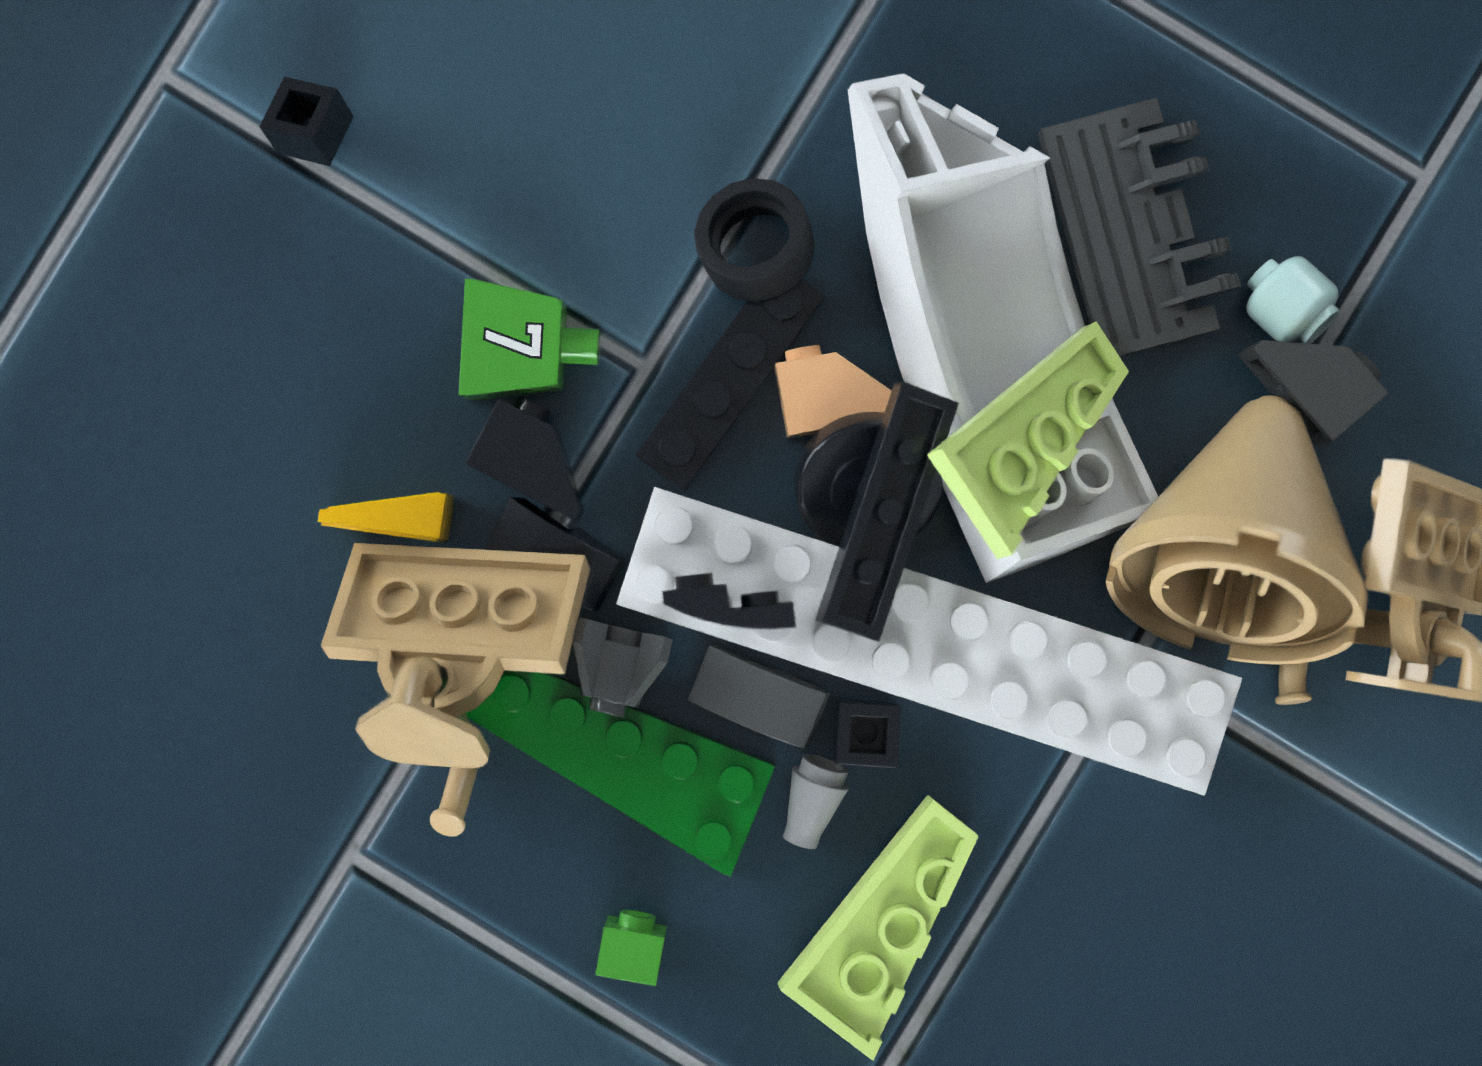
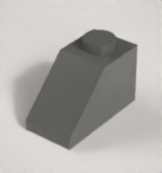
M1262 340L1247 346L1237 354L1272 396L1284 398L1298 409L1314 445L1334 441L1389 394L1378 381L1381 379V373L1377 366L1359 351L1354 353L1346 346Z

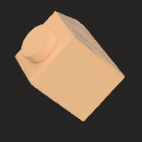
M820 345L805 346L785 351L786 361L775 363L774 370L787 439L814 435L829 423L847 415L861 412L884 413L892 390L837 352L822 354Z

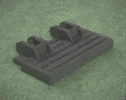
M1157 98L1041 128L1038 132L1042 152L1050 157L1046 162V167L1088 322L1091 324L1097 321L1119 357L1219 330L1220 326L1214 304L1187 311L1185 303L1242 287L1237 273L1221 274L1212 277L1208 281L1189 286L1186 284L1182 266L1201 260L1217 259L1224 256L1225 253L1232 251L1227 237L1173 251L1170 249L1171 245L1193 240L1195 238L1182 189L1156 195L1154 188L1202 175L1210 171L1205 156L1187 158L1179 163L1155 169L1151 150L1173 144L1180 145L1200 135L1197 121L1195 122V120L1139 134L1138 131L1155 127L1164 122Z

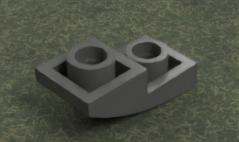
M720 644L709 645L688 701L756 732L806 749L811 743L830 693L780 668L769 669Z

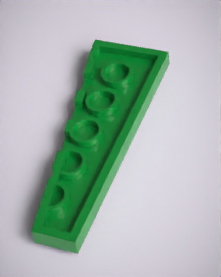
M504 670L494 692L477 708L465 713L473 722L729 877L733 873L775 768V764L632 706H626L624 717L589 710L591 697L579 695L581 685L551 673Z

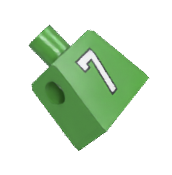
M465 279L459 395L466 400H485L563 390L565 364H599L600 329L567 327V306L563 300L476 279Z

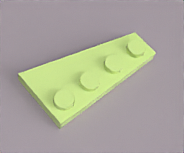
M1097 321L1079 329L927 454L997 559L1014 553L1023 539L1020 535L1022 529L1030 517L1039 514L1050 496L1047 490L1060 471L1069 467L1078 452L1075 448L1086 429L1095 426L1129 372Z
M927 795L777 982L780 990L874 1061L882 1044L880 1036L891 1013L896 1014L906 993L903 987L917 958L922 959L931 939L929 932L941 907H946L979 836L931 796Z

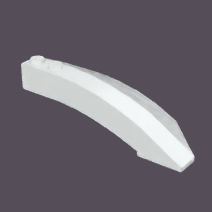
M903 73L853 83L848 89L866 235L896 359L904 382L959 403L948 435L949 437L1079 329L1084 327L1085 323L1073 290L1057 228L1045 169V163L1050 157L1031 146L1024 152L996 136L998 127L958 104L952 110L922 94L925 85ZM1111 399L1095 426L1086 429L1075 447L1078 450L1069 467L1060 471L1047 490V493L1050 495L1039 514L1029 518L1020 533L1023 539L1010 556L1000 559L996 558L942 477L944 491L986 583L1034 567L1129 527L1158 498L1113 399Z

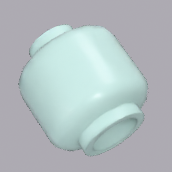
M1302 256L1288 258L1280 264L1274 259H1270L1253 274L1247 283V286L1253 291L1246 305L1247 313L1275 341L1311 344L1334 322L1340 313V310L1335 306L1338 299V288Z

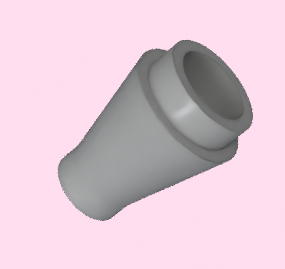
M804 754L800 765L793 766L787 825L783 834L785 840L802 848H817L822 833L850 788V785L846 782L849 772L846 766L836 765L833 759L816 754Z

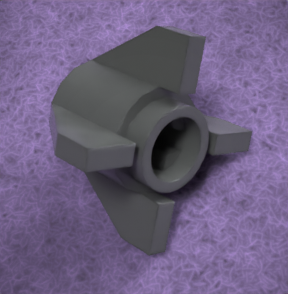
M578 617L573 646L581 682L579 695L591 697L588 709L624 717L626 706L639 708L642 696L668 663L673 639Z

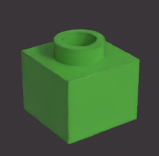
M621 910L619 917L608 915L604 925L595 975L656 986L667 926L655 924L656 916L637 910Z

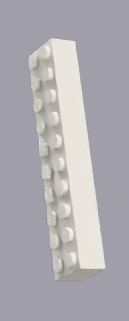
M654 487L616 605L1205 796L1240 688L1241 677L906 568L903 569L880 641L870 640L815 621L839 549L838 546ZM703 573L713 574L714 585L727 583L729 608L742 607V594L778 590L779 602H793L796 628L748 629L703 621L664 605L662 591L676 589L675 577Z

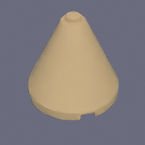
M1263 396L1243 405L1115 543L1106 578L1107 590L1116 606L1129 619L1148 632L1189 650L1193 647L1195 636L1230 645L1227 660L1255 664H1298L1317 661L1339 654L1354 644L1356 628L1358 626L1364 627L1368 604L1367 589L1364 588L1363 578L1303 417L1298 409L1292 406L1286 399L1278 396Z

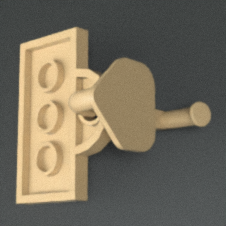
M1384 459L1382 474L1375 480L1372 488L1371 503L1375 512L1372 539L1366 543L1363 549L1361 565L1363 574L1366 577L1364 588L1391 595L1390 612L1367 609L1364 627L1358 626L1356 628L1354 643L1391 648L1387 677L1347 671L1345 680L1482 702V642L1461 626L1464 613L1482 616V489L1411 461ZM1447 657L1462 659L1457 688L1431 684L1434 666L1437 667L1442 664ZM1308 662L1280 664L1278 675L1279 696L1275 698L1276 704L1290 705L1312 700V695L1307 693L1306 689Z
M354 543L321 647L329 659L378 662L377 672L389 698L359 717L356 731L370 751L393 762L450 767L439 808L430 815V824L438 833L451 837L458 836L465 830L464 817L469 805L479 767L484 766L488 762L490 748L478 728L471 725L465 713L477 708L494 692L504 670L565 674L590 571L585 555Z

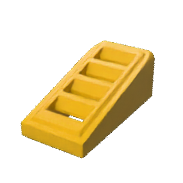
M435 492L330 506L327 509L319 510L318 522H321V526L445 543V540H449L454 495Z

